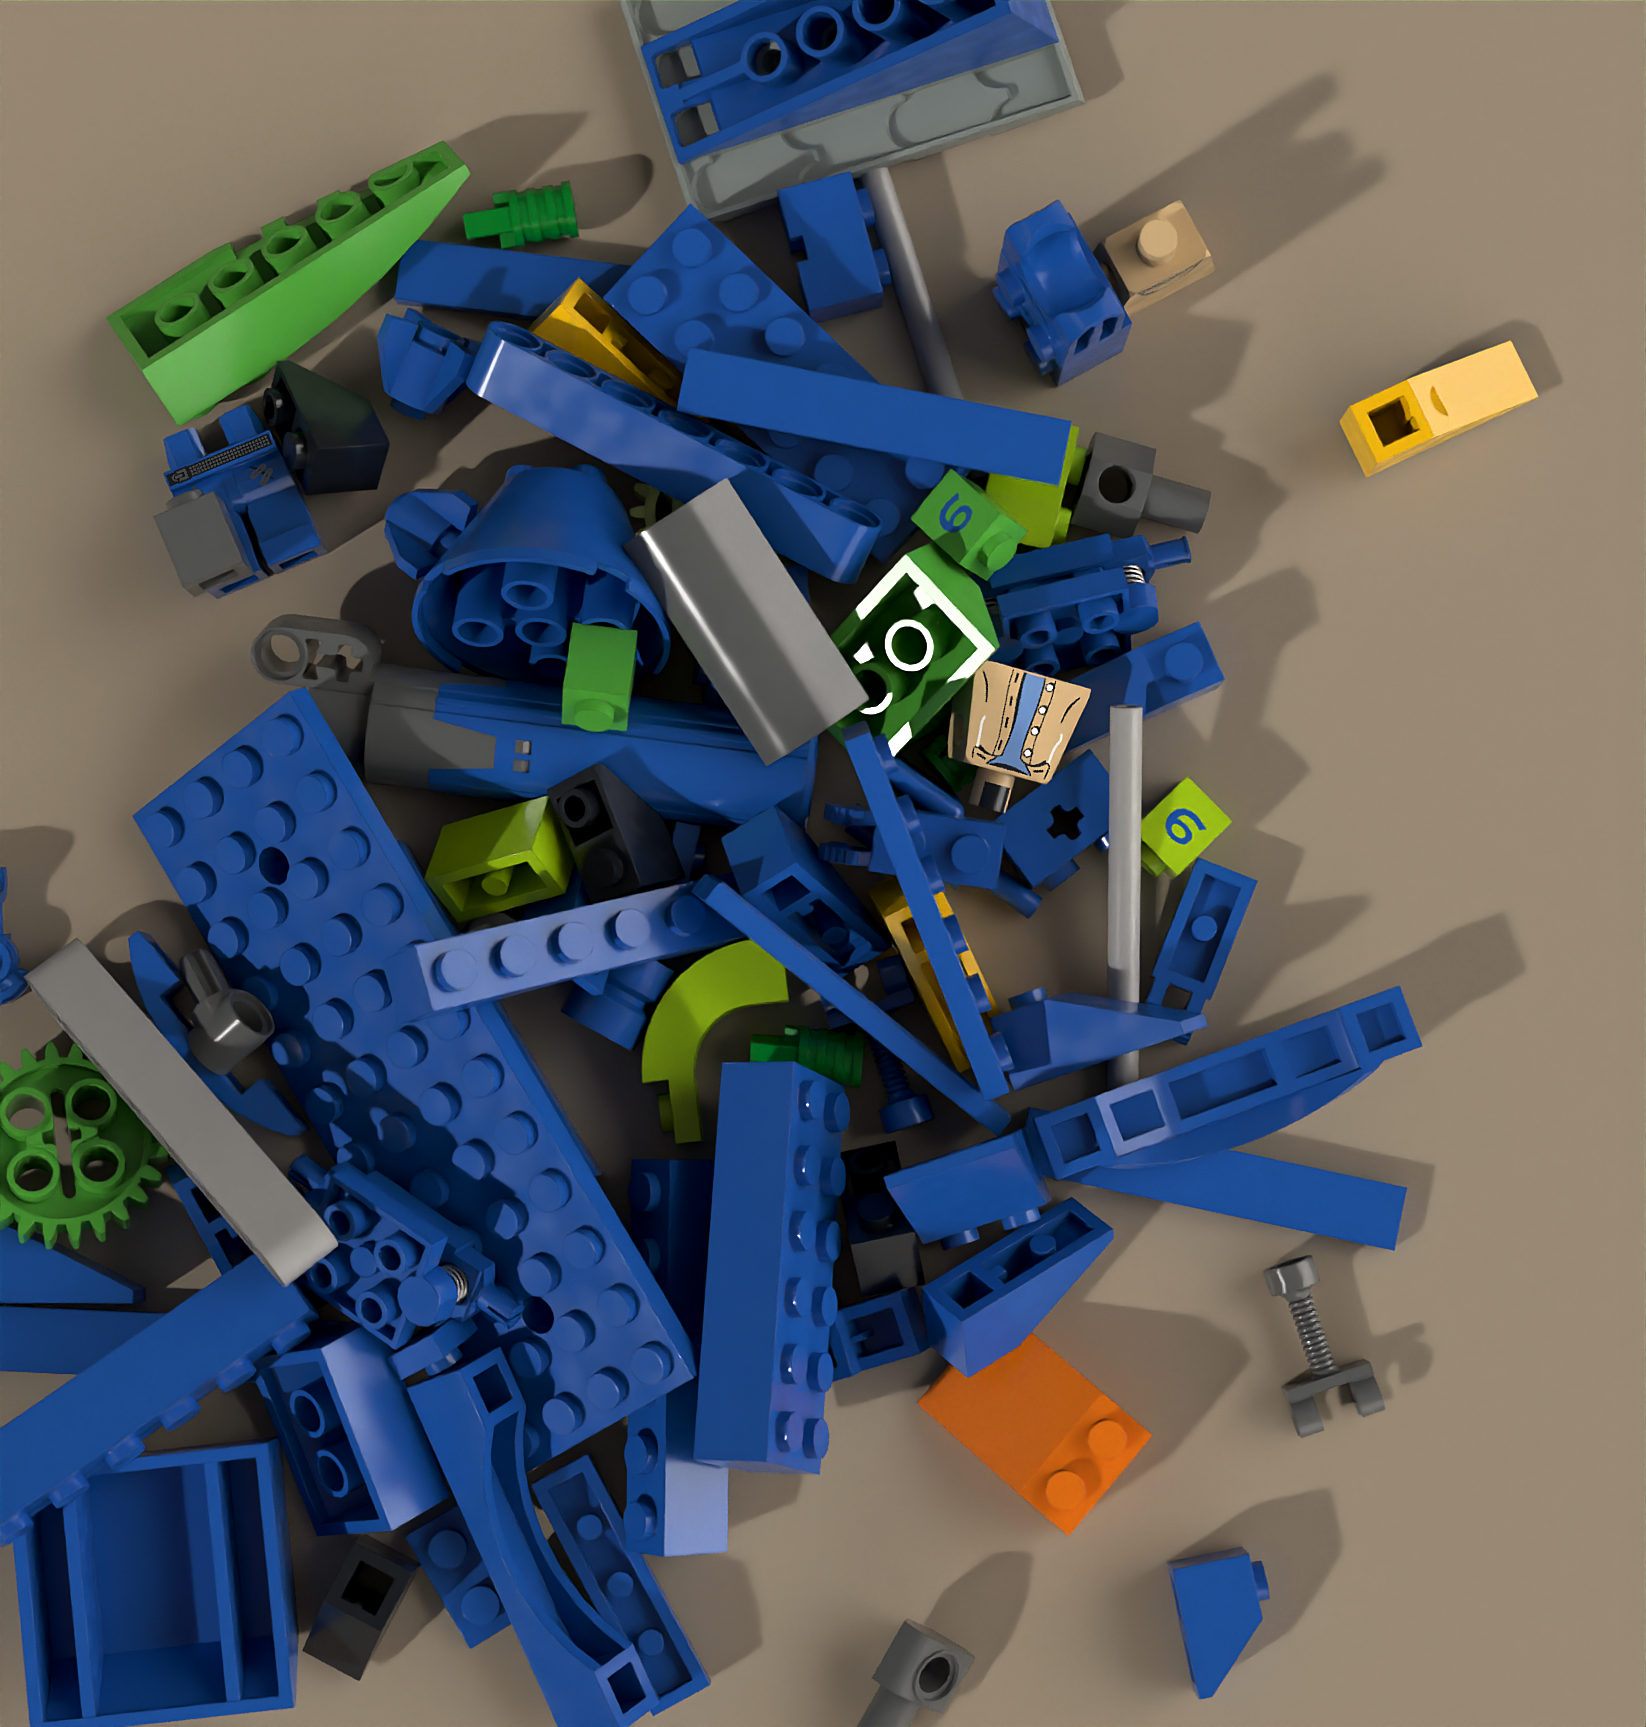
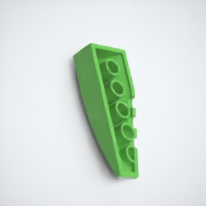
M442 140L371 174L368 179L369 188L359 193L354 191L340 192V190H337L316 200L318 205L316 213L289 226L284 217H281L261 227L265 238L235 251L232 244L228 242L211 250L112 313L106 319L171 417L180 427L191 419L207 415L217 406L220 400L242 386L253 384L263 379L270 372L271 368L277 364V361L286 359L339 318L376 284L429 228L471 173L460 157Z

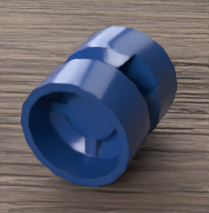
M657 961L610 970L602 994L592 996L576 983L560 1012L633 1052L650 1022L645 1012L647 1005L659 1004L677 973Z

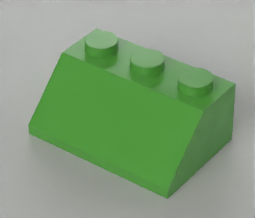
M935 541L905 554L831 634V640L870 699L827 728V730L847 750L841 729L866 720L872 737L885 733L895 757L1000 647L980 587Z

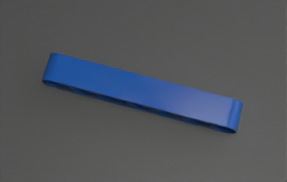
M501 321L489 323L466 379L468 388L475 394L684 504L727 478L774 551L833 581L845 584L857 582L883 526L881 518L872 510L691 415L678 413L677 408L519 326Z

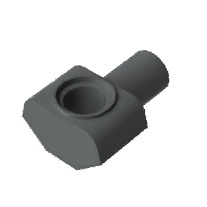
M1095 432L1089 443L1079 485L1075 491L1071 506L1070 523L1124 539L1133 536L1141 517L1198 534L1208 512L1211 492L1153 475L1156 449ZM1106 469L1120 472L1127 481L1128 492L1121 503H1111L1100 494L1098 487L1099 478Z
M907 1618L872 1676V1679L881 1685L857 1727H910L921 1706L939 1714H944L973 1663L975 1656L933 1629Z

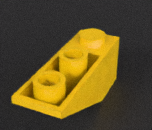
M1510 340L1404 380L1348 407L1339 423L1367 478L1536 399L1538 395Z

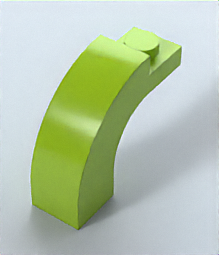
M752 940L741 941L722 947L691 965L669 987L651 1018L643 1046L642 1082L645 1084L669 1082L670 1093L658 1094L659 1111L663 1133L674 1131L676 1144L704 1141L696 1064L701 1044L712 1027L728 1014L743 1008L790 1002L786 968Z

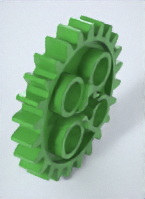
M47 1042L45 1060L36 1061L33 1055L24 1048L21 1050L22 1068L17 1071L0 1061V1232L16 1221L19 1223V1242L25 1244L35 1230L43 1231L45 1247L48 1250H52L59 1233L68 1234L74 1249L80 1248L82 1231L91 1229L95 1237L100 1242L106 1241L105 1222L112 1219L119 1226L127 1229L130 1227L129 1215L126 1209L128 1205L145 1211L149 1208V1198L141 1187L161 1188L163 1184L162 1174L150 1165L168 1163L169 1153L163 1146L154 1144L159 1142L94 1064L89 1060L83 1059L82 1050L75 1042L71 1047L69 1056L60 1058L54 1043ZM55 1092H60L64 1096L76 1194L73 1198H66L62 1190L51 1096ZM87 1100H99L109 1107L108 1112L96 1120H84L76 1115L75 1110L82 1102ZM26 1108L35 1109L44 1115L40 1124L28 1130L18 1129L9 1122L16 1112ZM96 1160H107L118 1168L114 1176L103 1182L91 1181L82 1173L87 1165ZM32 1169H41L52 1176L50 1183L38 1191H26L18 1186L17 1181L22 1174Z

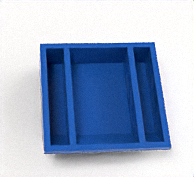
M278 1437L145 1451L127 1464L114 1470L107 1464L86 1479L90 1484V1488L77 1499L57 1509L51 1503L30 1517L34 1527L13 1542L30 1727H128L289 1709L296 1706L299 1625L281 1443Z

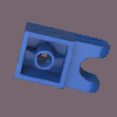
M1056 200L1043 209L1037 210L1030 214V216L1012 224L1005 231L998 270L995 273L998 286L992 289L993 295L1005 318L1009 322L1018 318L1029 337V340L1023 343V346L1035 371L1041 377L1049 373L1056 387H1059L1123 352L1133 323L1071 214L1067 213L1060 200Z

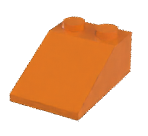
M1032 1332L1019 1347L969 1378L949 1363L916 1402L1019 1495L1068 1536L1153 1436Z

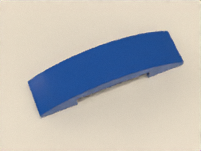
M137 931L129 937L130 959L135 980L153 1024L217 1099L245 1118L270 1130L293 1137H302L308 1132L311 1127L272 1080L260 1079L246 1090L232 1072L227 1075L214 1073L195 1057L188 1044V1033L194 1026L171 1000L172 997L186 987L179 973V968L151 934Z

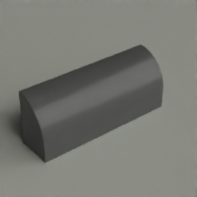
M727 478L622 545L647 580L666 614L766 766L808 742L870 699Z

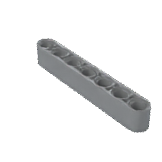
M75 938L24 976L27 984L44 1007L283 1287H287L339 1246L329 1228L314 1209L78 938Z

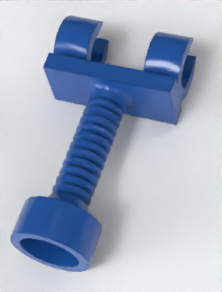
M899 954L877 961L876 964L888 998L873 1003L886 1014L915 1004ZM820 996L831 1030L835 1031L855 1024ZM868 1034L867 1039H871L869 1045H873L871 1051H875L873 1057H877L875 1063H879L877 1069H880L881 1081L885 1082L883 1087L887 1088L885 1092L889 1094L886 1105L878 1110L886 1135L934 1119L935 1117L927 1094H916L911 1088H908L910 1083L906 1082L908 1078L904 1076L906 1074L905 1070H901L904 1067L903 1064H900L901 1060Z

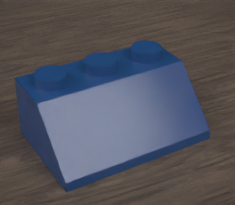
M355 1321L342 1322L312 1333L299 1345L283 1354L278 1355L276 1350L273 1349L253 1363L257 1370L254 1377L317 1536L392 1531L450 1497L442 1478V1467L429 1445L419 1416L406 1389L405 1380L400 1381L386 1359L395 1352V1349Z

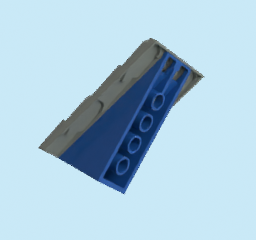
M619 0L686 206L688 207L691 203L711 223L725 222L778 203L777 190L848 171H851L852 179H856L873 169L888 168L905 161L918 160L987 135L995 136L1086 104L1078 79L1075 76L1062 32L1056 20L1051 0Z

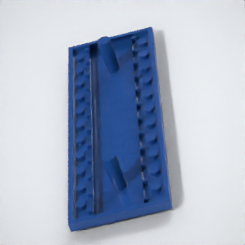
M303 687L288 692L132 815L232 988L251 993L270 1012L274 1020L275 1029L264 1043L335 1164L338 1165L347 1161L366 1175L377 1170L473 1236L475 1241L472 1248L495 1263V1287L516 1302L524 1305V1311L520 1312L522 1313L521 1318L510 1329L505 1328L502 1323L483 1310H480L475 1316L471 1317L478 1330L461 1343L458 1348L463 1354L459 1359L461 1360L499 1346L501 1347L526 1403L523 1446L524 1468L527 1473L698 1376L701 1357L492 1002L454 1013L399 1025L382 961L415 945L453 936L307 688Z

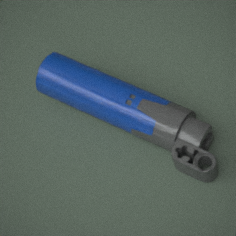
M284 614L273 619L253 641L250 654L251 662L256 672L265 680L277 684L308 687L309 694L350 762L364 763L367 783L523 803L547 796V789L594 764L602 763L661 815L664 821H679L692 825L735 830L751 817L760 814L775 804L806 832L808 817H810L818 757V735L766 766L727 707L632 695L627 732L610 729L592 732L576 725L562 724L563 686L380 663L383 655L382 642L374 630L358 622L298 614ZM284 635L290 637L299 648V660L287 662L276 656L271 646L272 636ZM344 645L352 647V657L361 659L354 669L347 667L345 656L337 654ZM317 654H324L323 658L315 665L313 662Z

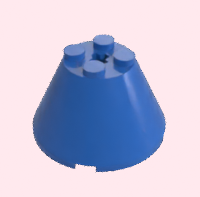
M587 464L576 465L571 469L557 467L535 468L529 465H515L509 468L506 472L505 482L426 574L415 592L411 613L412 625L420 643L435 660L454 673H460L461 666L486 677L563 686L573 623L638 631L636 668L632 691L636 690L637 679L650 671L656 675L660 673L668 660L671 648L672 630L670 621L647 580L622 546L636 537L622 500L606 484L607 476L604 471Z

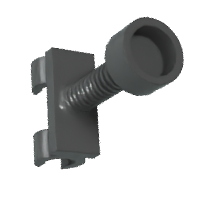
M1312 1255L1294 1258L1265 1269L1263 1273L1271 1296H1282L1287 1302H1290L1288 1306L1292 1308L1290 1312L1294 1314L1292 1318L1296 1320L1294 1324L1298 1327L1296 1330L1300 1333L1298 1336L1299 1339H1302L1301 1345H1304L1303 1350L1307 1351L1305 1353V1356L1309 1357L1307 1362L1311 1363L1309 1365V1368L1312 1369L1311 1377L1281 1386L1298 1436L1300 1435L1303 1438L1324 1431L1322 1419L1313 1394L1348 1383L1359 1415L1365 1417L1385 1410L1379 1386L1374 1377L1371 1363L1368 1360L1361 1359L1340 1367L1332 1364L1334 1359L1330 1358L1332 1353L1329 1352L1328 1341L1324 1339L1326 1335L1322 1333L1324 1329L1320 1327L1322 1323L1318 1321L1319 1315H1315L1317 1309H1314L1315 1303L1312 1302L1313 1297L1310 1296L1312 1286L1320 1281Z

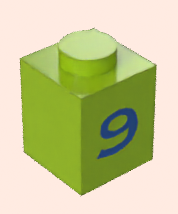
M1186 776L1141 821V865L1156 878L1164 872L1173 880L1233 821Z

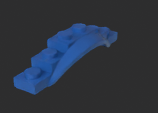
M1399 985L1032 1120L1054 1180L1094 1166L1114 1169H1138L1170 1165L1223 1152L1278 1131L1328 1105L1354 1088L1376 1071L1384 1060L1420 1048L1423 1045Z

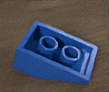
M1027 1127L905 1167L884 1177L888 1191L923 1244L940 1239L943 1250L980 1239L977 1227L1001 1219L1004 1230L1041 1219L1038 1207L1051 1201Z

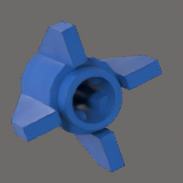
M407 308L403 318L386 313L377 335L383 381L382 388L389 396L393 397L390 406L396 411L418 420H425L428 413L442 414L445 406L468 387L466 379L481 342L466 337L462 338L446 328L433 324L426 316L412 308Z
M416 489L395 498L385 514L384 534L389 542L397 566L420 584L426 574L476 516L479 503L464 491L453 489Z

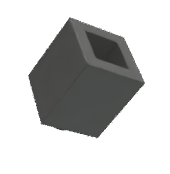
M195 489L177 495L166 503L167 511L153 516L183 588L194 597L253 573L225 502L214 491L204 494L201 489Z

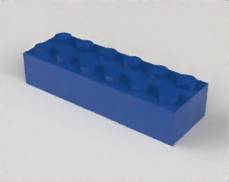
M691 203L603 297L682 374H684L688 349L693 347L880 384ZM736 424L771 458L876 513L883 521V526L870 553L884 566L920 529L910 517L948 471L953 469L965 478H968L971 474V470Z
M794 1061L722 1062L693 1460L751 1473L820 1475L821 1459L825 1457L829 1446V1429L824 1420L825 1392L830 1389L833 1381V1362L828 1353L829 1327L834 1324L838 1309L837 1296L832 1288L834 1261L838 1259L842 1246L841 1230L836 1219L838 1196L843 1193L846 1183L845 1165L840 1157L842 1132L847 1129L849 1124L850 1105L845 1094V1086Z

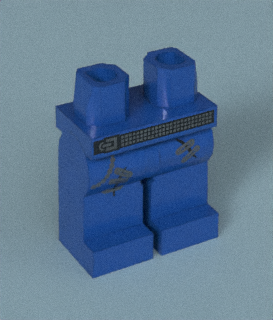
M243 405L218 417L230 446L209 455L195 427L185 429L163 439L167 461L171 469L163 474L173 494V498L195 489H201L204 494L214 491L225 502L253 569L251 574L208 591L217 599L270 578L245 519L246 516H249L260 542L258 544L268 567L276 574L329 553L292 470H289L285 464L283 449L278 438L270 429L266 431L265 426L249 405Z

